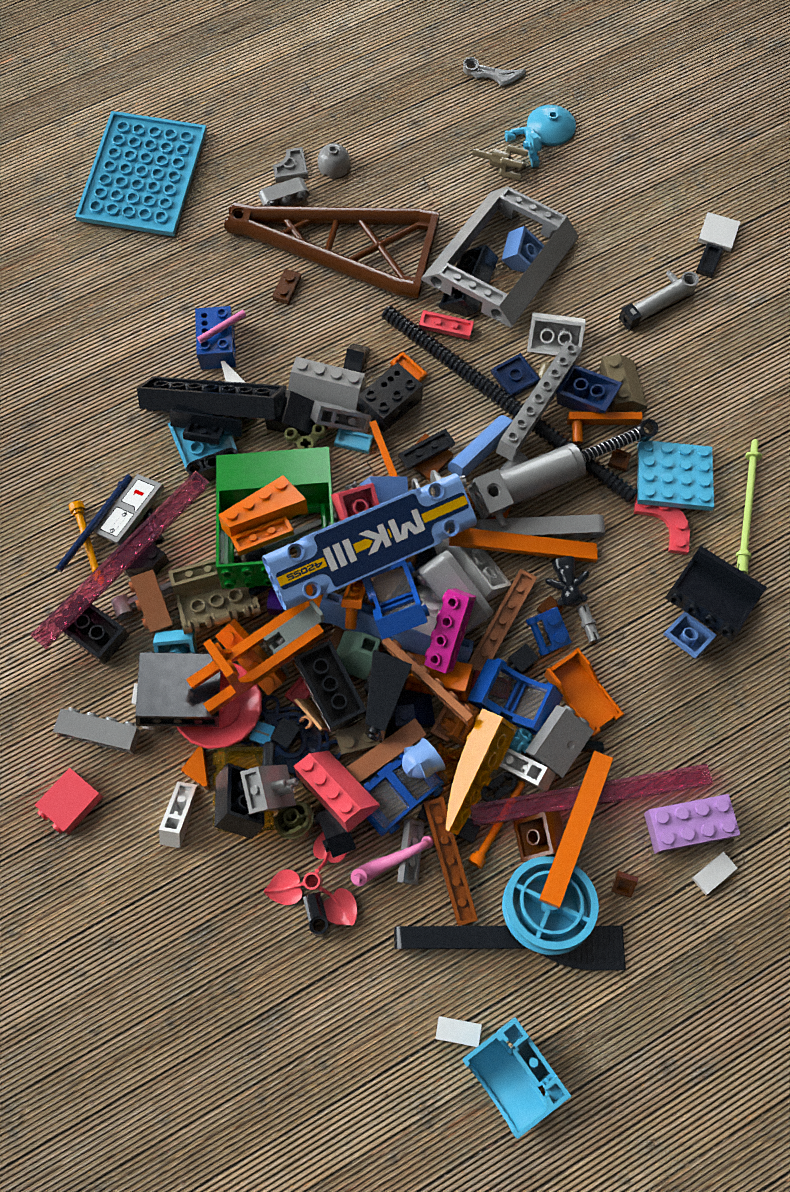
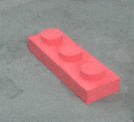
M423 310L419 322V327L424 330L470 340L474 321Z

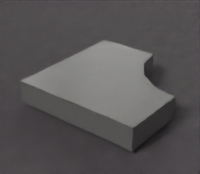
M303 147L287 149L284 160L273 165L276 182L288 181L298 177H308Z

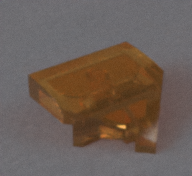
M439 743L437 752L442 758L446 769L435 773L445 784L453 782L464 747L453 749L445 747L443 743Z

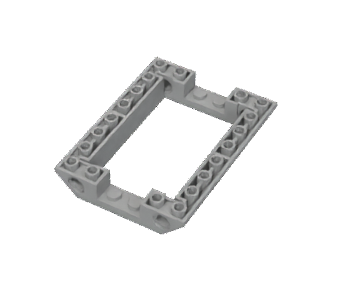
M504 187L490 192L421 277V280L450 296L456 289L483 303L482 313L512 328L579 236L567 216L510 187ZM497 211L510 219L513 218L516 212H519L543 224L541 235L550 238L509 294L454 266Z

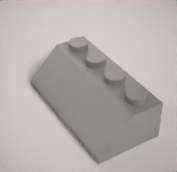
M296 357L290 373L288 390L314 401L331 403L357 411L359 406L358 395L364 391L366 385L365 374Z

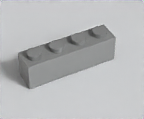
M68 707V710L60 709L53 732L58 736L134 754L141 734L135 723L125 721L124 724L119 723L117 719L112 717L102 719L98 718L99 715L87 712V714H82L80 710Z

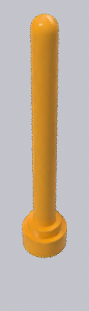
M74 501L68 506L70 513L76 517L80 533L82 534L87 527L83 516L85 506L83 501ZM89 536L84 542L95 582L101 584L103 579Z

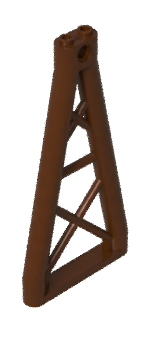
M234 202L229 207V217L225 219L224 228L227 229V233L250 237L393 294L419 299L423 285L421 277L427 270L438 228L440 212L421 208L254 206ZM261 223H285L288 228L279 231ZM310 224H332L325 248L305 241L298 230ZM339 224L360 225L374 244L349 258L331 251ZM368 225L410 226L380 241ZM417 229L425 230L427 234L415 277L406 276L385 246ZM378 250L397 276L358 262V260Z

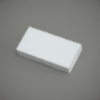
M722 852L693 876L692 880L707 895L738 868Z
M439 1016L435 1039L478 1047L482 1024Z

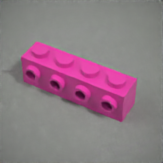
M456 588L448 589L442 597L443 606L436 617L437 625L430 636L432 641L430 647L426 650L424 665L445 674L453 671L476 600L475 595Z

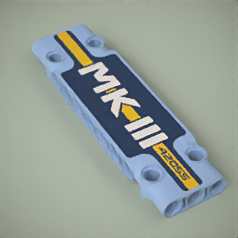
M454 473L306 535L294 543L263 555L262 561L280 604L286 611L443 542L442 540L475 526L477 519L461 479ZM431 488L435 490L434 497L430 493ZM446 524L450 527L449 533L445 530ZM292 547H294L297 550V556L295 558L291 557L290 555V549ZM307 585H311L313 588V593L310 596L306 593Z

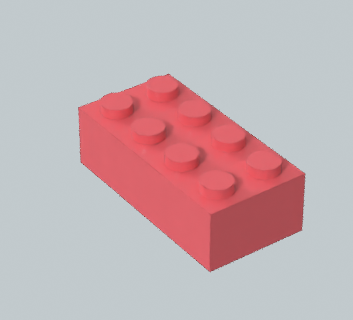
M373 483L331 495L338 522L379 505Z

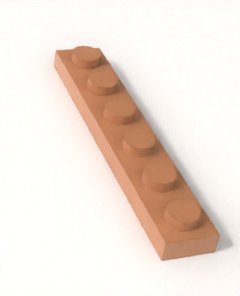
M388 637L381 641L384 649L393 657L412 664L411 674L468 727L474 722L472 715L474 712L466 704L462 706L458 702L459 698L452 691L448 693L443 688L444 684L438 678L433 679L429 675L430 671L424 665L419 666L415 662V657L410 652L405 653L397 640H391Z

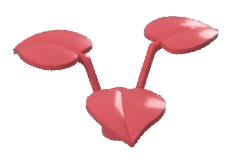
M322 832L314 842L313 853L316 858L324 860L315 869V872L307 873L303 878V882L300 883V877L295 871L290 869L282 870L273 877L265 888L264 893L277 903L293 905L303 897L300 887L305 886L309 890L318 889L330 897L324 902L328 921L337 925L352 926L356 922L358 913L355 897L349 890L339 888L332 894L322 887L323 878L319 874L326 865L327 860L331 863H338L345 858L347 853L334 858L331 851L326 853L322 842L326 838L324 832Z

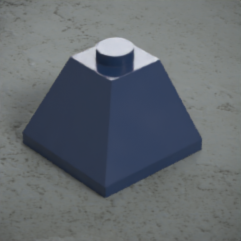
M411 690L403 692L394 714L396 731L415 718L422 728L433 727L435 719L431 694Z

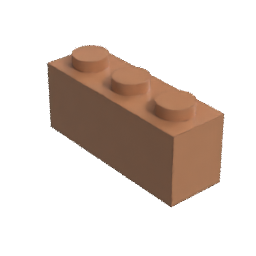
M154 570L130 577L129 587L132 593L136 592L138 600H135L138 611H143L145 618H142L145 630L149 629L150 632L173 625Z

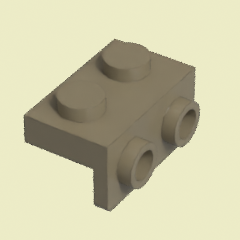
M366 720L357 722L358 725L350 727L348 724L335 731L341 756L380 744V741L371 740L365 734Z

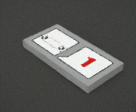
M137 474L93 532L121 546L165 487L161 483Z

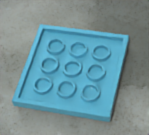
M649 440L638 442L637 504L713 511L712 447Z

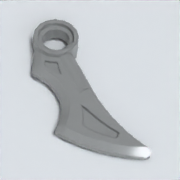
M468 57L463 62V72L466 75L473 76L476 79L490 78L495 80L500 86L510 84L526 73L525 69L502 70L479 65V61L474 57ZM472 64V65H474L475 67H474V68H468L467 65Z

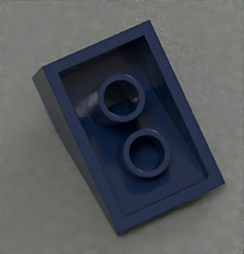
M573 364L556 391L557 404L576 411L606 413L623 383Z

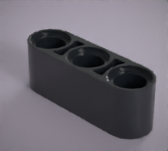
M226 448L190 462L186 469L191 482L195 485H200L216 479V455L238 454L237 450Z

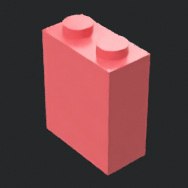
M69 768L35 806L39 809L37 813L47 821L49 818L54 822L52 827L60 834L63 831L70 834L100 802L103 796L74 770Z

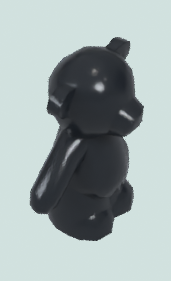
M573 556L555 559L552 562V566L559 581L546 578L545 583L562 590L558 605L574 607L581 604V602H586L588 599L587 595L583 594L578 587L589 577L590 573L584 571L576 578V561Z

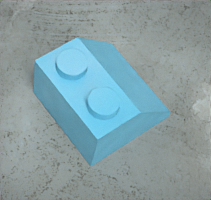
M183 629L155 632L153 640L155 653L193 652L198 654L195 630H193V633L186 635Z

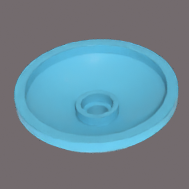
M544 105L532 111L527 120V127H531L534 133L541 137L543 145L558 146L568 142L573 137L576 122L573 115L567 109L558 105Z

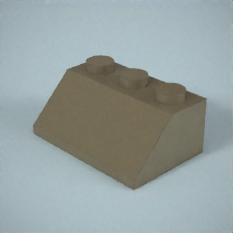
M621 354L602 357L599 367L601 375L623 383L610 405L611 412L647 409V403L634 360Z

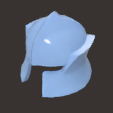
M422 737L415 746L404 748L402 767L408 777L426 779L433 773L446 769L438 752L425 738Z

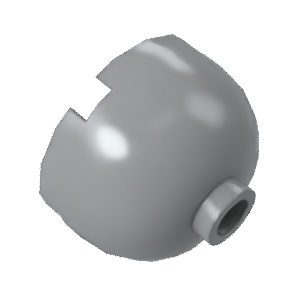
M337 143L325 145L318 155V169L321 174L329 175V178L332 179L340 178L347 174L351 164L346 148Z

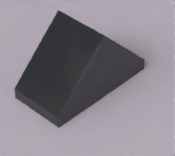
M354 343L350 345L346 351L343 368L362 373L370 348Z

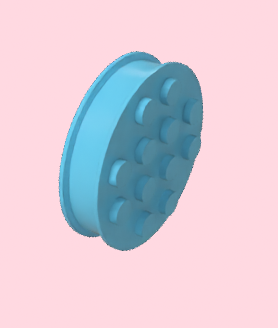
M553 856L533 858L518 867L511 876L502 899L503 916L511 934L526 948L545 955L564 954L581 945L593 930L599 912L595 887L584 871L576 865L559 909L539 901L555 858Z

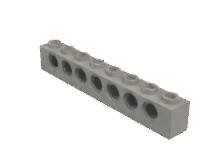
M568 341L565 342L500 439L496 453L513 461L555 397L556 391L570 368L578 362L582 348Z

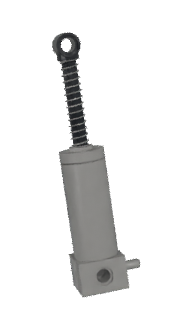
M646 419L641 424L633 427L632 431L624 432L618 437L615 436V438L607 439V441H603L601 444L598 443V445L595 444L594 447L590 446V448H586L581 452L575 444H567L502 472L496 469L474 478L467 487V490L481 520L496 517L500 527H504L507 525L503 513L512 505L584 476L586 473V461L596 457L599 458V456H603V454L613 450L615 451L617 448L620 449V447H624L629 443L650 440L657 434L658 424L652 419ZM644 428H647L649 433H646Z

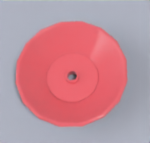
M233 663L240 674L237 677L238 679L247 673L241 665ZM220 671L221 692L231 685L222 671ZM256 684L220 709L219 727L176 726L177 730L190 743L206 749L232 746L244 740L256 727L262 712L261 690L258 684Z

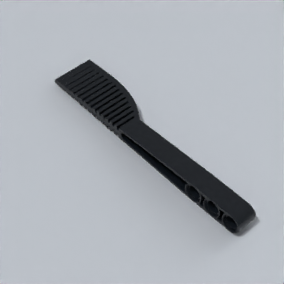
M507 926L394 927V949H528L515 939ZM594 926L583 943L574 950L560 955L538 954L556 964L573 969L626 970L623 926Z

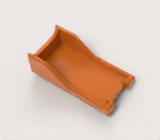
M576 648L570 655L554 666L546 669L544 676L549 683L557 686V690L563 695V701L576 712L574 715L578 718L582 717L590 723L589 727L594 730L591 735L592 738L601 732L600 727L612 719L617 721L625 715L601 685L591 663L579 648Z

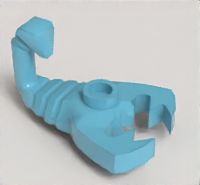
M531 127L506 130V142L516 139L515 135H525L526 140L523 141V148L528 150L532 168L539 167L540 160L537 151L542 150L541 137L534 133Z

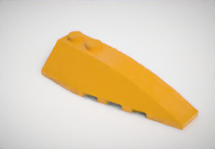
M482 709L480 714L477 715L475 725L466 738V744L452 783L446 830L456 835L459 834L470 816L471 805L478 803L481 798L480 791L482 787L489 785L491 778H489L490 774L494 769L498 770L518 729L505 718L485 709Z

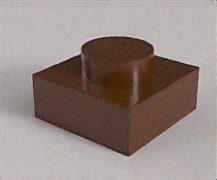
M620 449L613 450L608 467L625 472L632 453Z
M550 595L536 611L542 613L558 607L561 614L564 611V607L559 606L558 602Z
M617 871L611 886V892L631 898L638 883V877Z

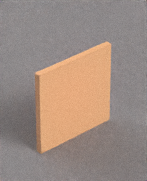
M296 698L294 700L306 714L300 718L299 722H304L305 719L309 720V724L305 729H310L315 724L319 730H328L317 707L310 699Z

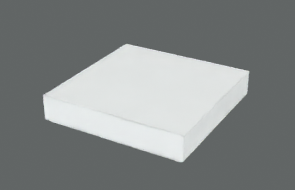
M708 212L698 242L706 245L710 243L730 252L740 221Z

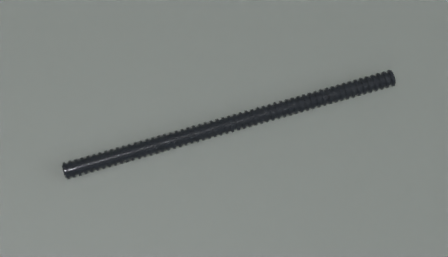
M388 306L383 311V320H386L387 323H390L391 326H394L395 329H398L407 338H411L412 342L415 341L416 345H419L420 348H423L432 357H436V360H440V363H444L450 370L453 369L454 373L461 376L463 380L465 379L467 383L470 382L471 386L474 385L475 389L483 392L484 396L487 395L488 399L491 398L492 402L500 405L501 409L504 408V411L509 412V415H513V418L516 417L524 404L520 405V401L511 398L510 394L507 395L506 391L498 388L497 384L494 385L493 381L490 382V379L486 378L485 375H481V372H477V369H473L467 362L464 363L463 359L456 356L454 352L452 353L450 349L447 350L446 346H443L442 343H439L430 334H426L425 330L422 331L421 327H418L417 324H414L413 321H410L409 318H406L397 309H393V306ZM540 418L532 432L535 431L536 435L539 434L540 438H544L545 442L548 441L549 445L552 444L553 448H560L573 443V441H569L568 437L565 438L564 434H560V431H555L554 427L551 428L550 424L547 425L546 421H542V418ZM596 458L586 461V472L588 471L589 475H593L594 479L597 478L598 482H603L602 485H607L608 489L611 488V491L613 493L616 492L617 496L620 495L621 499H625L626 503L635 497L637 489H633L632 485L629 486L628 482H623L622 478L619 479L618 475H614L613 471L610 472V469L605 468L604 464L601 465V462L596 461Z

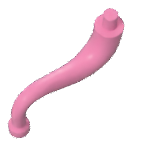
M426 835L422 838L421 842L363 864L352 871V883L356 886H363L393 866L411 858L426 848H431L434 845L433 837Z

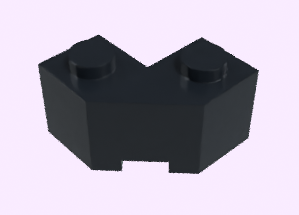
M152 542L139 555L126 545H123L111 557L116 567L128 577L154 570L155 575H157L169 562L165 552Z
M323 805L315 807L317 814L314 815V820L317 827L321 826L326 839L322 842L326 853L331 851L334 858L355 850L356 846L351 832L348 833Z

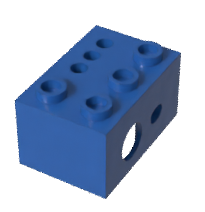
M231 306L195 308L196 354L201 370L222 368L221 361H225L231 368L236 367L235 324L203 343H200L197 339L203 333L233 316Z

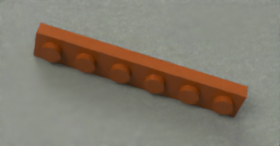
M440 797L423 802L457 925L461 926L478 921L454 833L446 830L447 808L444 798Z

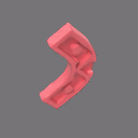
M636 494L634 514L661 519L669 529L668 553L687 555L689 553L690 528L684 513L676 507L637 504Z

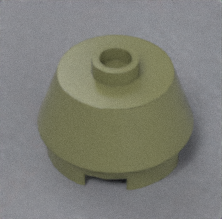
M295 800V806L281 809L277 817L274 816V825L281 837L301 841L312 833L314 829V815L310 805Z

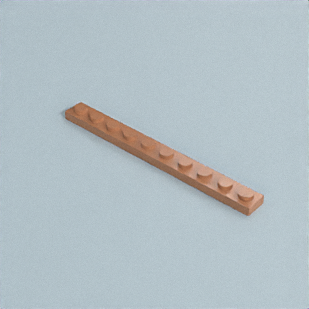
M522 569L519 570L468 664H473V671H481L487 659H494L535 584L536 576ZM458 700L459 702H461V703H463V704H468V703H469L468 700H467V701ZM446 705L433 725L430 734L448 743L450 738L445 735L446 731L440 727V724L445 717L453 720L456 715Z

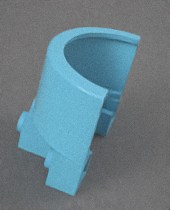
M513 1017L499 1028L495 1034L463 1058V1062L489 1094L517 1139L571 1097V1094L516 1017ZM509 1041L513 1045L509 1047V1045L506 1042ZM541 1085H543L545 1095H543L540 1089L538 1088Z

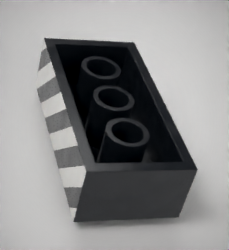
M331 640L294 657L295 665L330 733L366 716L367 710Z

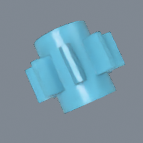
M517 729L510 748L517 753L522 751L526 753V749L532 742V734L527 729Z

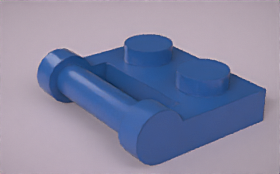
M558 607L526 619V623L530 625L538 644L540 656L572 643ZM540 620L550 642L548 646H546L537 624Z

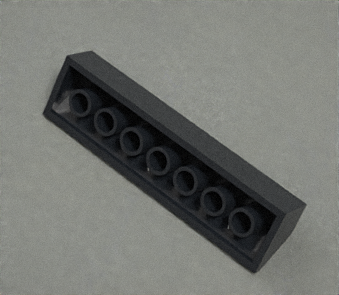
M152 376L137 387L139 409H147L149 412L162 410L164 413H170L171 409L201 414H213L220 417L227 415L231 418H264L266 421H272L282 413L287 388L286 385Z

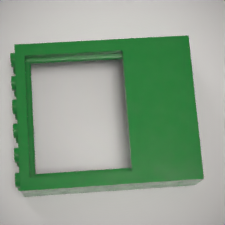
M329 447L216 455V569L222 589L273 586L263 561L234 563V545L230 537L223 531L218 515L284 475L304 496L307 502L308 513L321 512L322 529L335 523L334 504L331 497L333 494Z

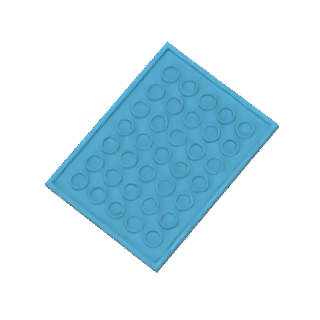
M111 111L75 214L76 221L174 237L206 136V125Z

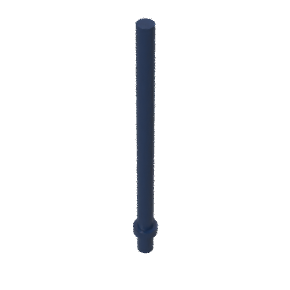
M127 474L122 481L117 483V488L55 569L58 572L62 573L122 492L128 487L133 479L132 476Z

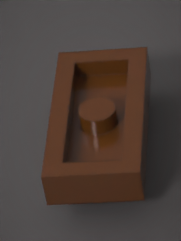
M284 269L272 295L273 300L289 305L301 280V273Z

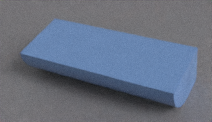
M504 415L498 416L448 464V471L452 474L456 473L458 476L465 475L466 477L498 447L500 439L513 420Z

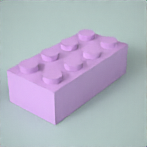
M729 794L649 809L644 813L654 854L733 839L741 835Z

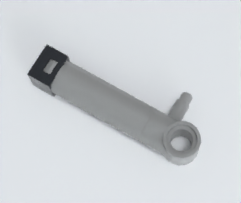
M670 270L667 271L666 275L672 283L634 305L631 303L623 307L619 320L628 331L639 326L640 321L684 296H691L699 282L698 275L694 272H685L682 278L678 279Z

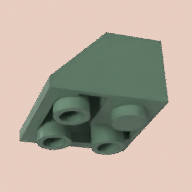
M344 631L336 652L349 675L367 681V676H369L371 671L372 654L374 650L379 651L381 639L363 632Z

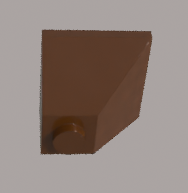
M560 811L542 812L513 821L521 862L557 853L564 834Z

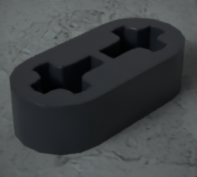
M505 772L492 780L488 786L483 787L481 793L483 800L487 803H494L515 788L517 783L516 777L512 773ZM503 778H506L507 780H512L510 783L511 787H509L508 785H505L502 788L500 787V785L504 782ZM495 788L498 789V791H496L494 794L495 798H492L491 796H486L487 789H489L490 791L494 790Z

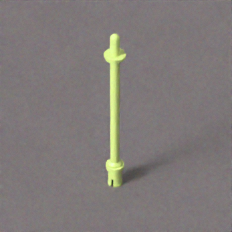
M757 439L752 440L751 450L745 456L749 460L741 547L736 552V568L745 574H748L749 559L752 556L748 551L756 467L757 461L762 459V454L758 452L759 441Z

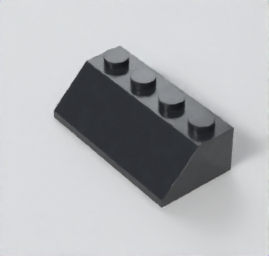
M487 245L465 251L459 258L456 267L489 284L499 258ZM456 289L451 296L444 293L439 308L461 316H467L478 311L480 301Z

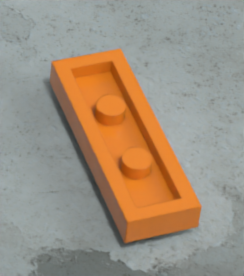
M283 516L232 536L231 540L238 555L241 556L294 535V530L287 517Z

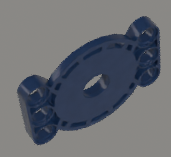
M266 696L262 700V712L260 716L265 718L264 723L277 728L284 717L287 720L292 718L300 724L299 727L302 733L299 736L301 740L299 750L294 753H288L275 744L274 765H287L289 775L294 774V777L290 779L296 778L299 781L300 779L297 777L293 766L309 753L329 751L332 745H338V741H329L327 730H324L325 735H321L320 730L315 724L312 728L305 729L309 724V720L305 719L304 722H299L300 718L305 715L300 707L280 708V702L276 696ZM270 700H274L277 703L276 708L273 710L266 708V703ZM243 740L240 741V743L245 747L254 745V753L256 760L258 761L259 765L262 766V762L259 759L258 752H261L263 756L264 745L260 744V746L257 747L256 742H244ZM341 752L336 755L332 754L338 761L342 757ZM303 784L304 788L310 792V790Z

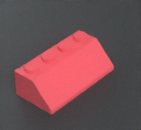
M329 751L309 753L293 766L300 781L348 833L380 807V804Z

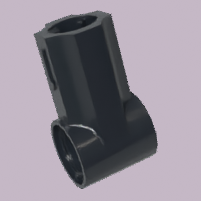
M321 892L308 894L303 897L309 920V928L315 936L324 937L329 933L330 924L327 919ZM318 921L325 922V928L320 932L315 931V924Z

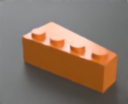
M283 475L218 516L223 531L231 539L232 536L283 516L291 520L293 516L301 514V516L308 514V509L304 496Z

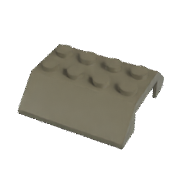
M234 553V563L246 562L244 555L239 556L238 553ZM216 558L168 571L185 635L193 633V630L200 631L202 626L211 628L213 624L218 626L229 623L234 618L239 620L238 617L241 615L250 617V614H253V616L261 614L258 599L256 596L252 599L250 598L248 587L222 589L216 569Z

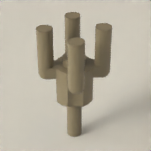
M506 145L504 151L494 149L492 153L474 149L472 155L490 160L491 166L500 168V176L520 181L522 174L508 171L507 167L525 169L527 162L511 157V153L527 157L528 150Z

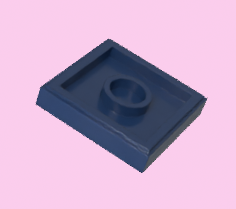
M521 353L491 369V374L502 389L507 392V395L510 394L512 397L538 384L540 378Z

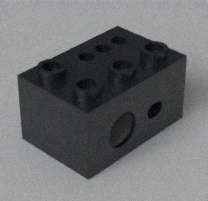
M397 362L358 395L359 410L362 413L371 415L370 421L376 420L379 429L385 432L422 400L423 384ZM401 410L399 415L392 420L393 415Z

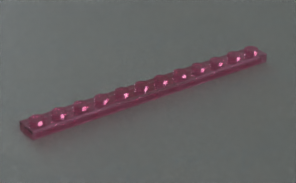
M195 471L30 634L31 637L47 649L210 486L209 481Z
M707 764L605 781L597 805L710 786L713 781ZM581 786L471 805L473 827L522 819L542 812L572 810Z

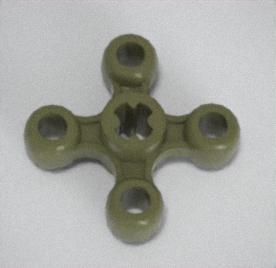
M315 424L309 436L302 437L295 428L291 427L287 428L284 432L285 440L288 443L296 444L298 449H305L306 445L309 448H317V442L327 435L326 427L321 424Z

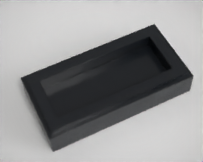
M707 243L695 273L712 278L724 248Z

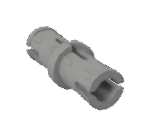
M582 604L576 609L582 621L581 627L585 629L589 644H593V641L594 643L599 642L601 638L595 626L596 620L591 615L589 605L584 604L583 607Z

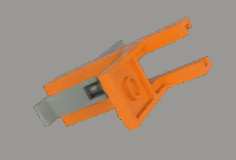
M313 600L309 601L310 606L307 608L302 603L284 611L231 649L223 650L218 642L214 644L211 639L203 643L213 661L186 679L191 688L194 690L220 671H222L231 684L203 703L211 716L280 668L289 677L290 674L286 664L291 662L295 656L305 652L325 638V633L319 625L325 620L324 614ZM263 642L271 657L238 679L237 677L240 674L233 662Z

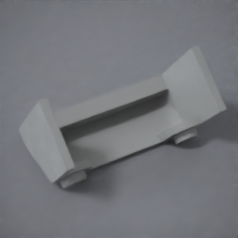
M445 550L412 573V577L416 576V580L421 586L425 585L433 590L442 604L444 593L452 588L476 596L465 633L494 614L488 602L449 551Z

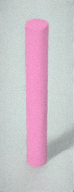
M241 310L197 337L200 343L205 342L246 317V313Z

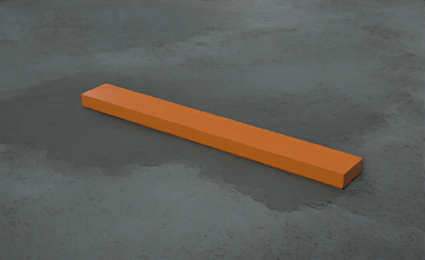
M473 528L466 529L455 536L449 537V546L551 558L573 556L576 561L596 563L598 560L597 543Z
M597 751L593 752L539 901L558 909L561 906L613 758Z

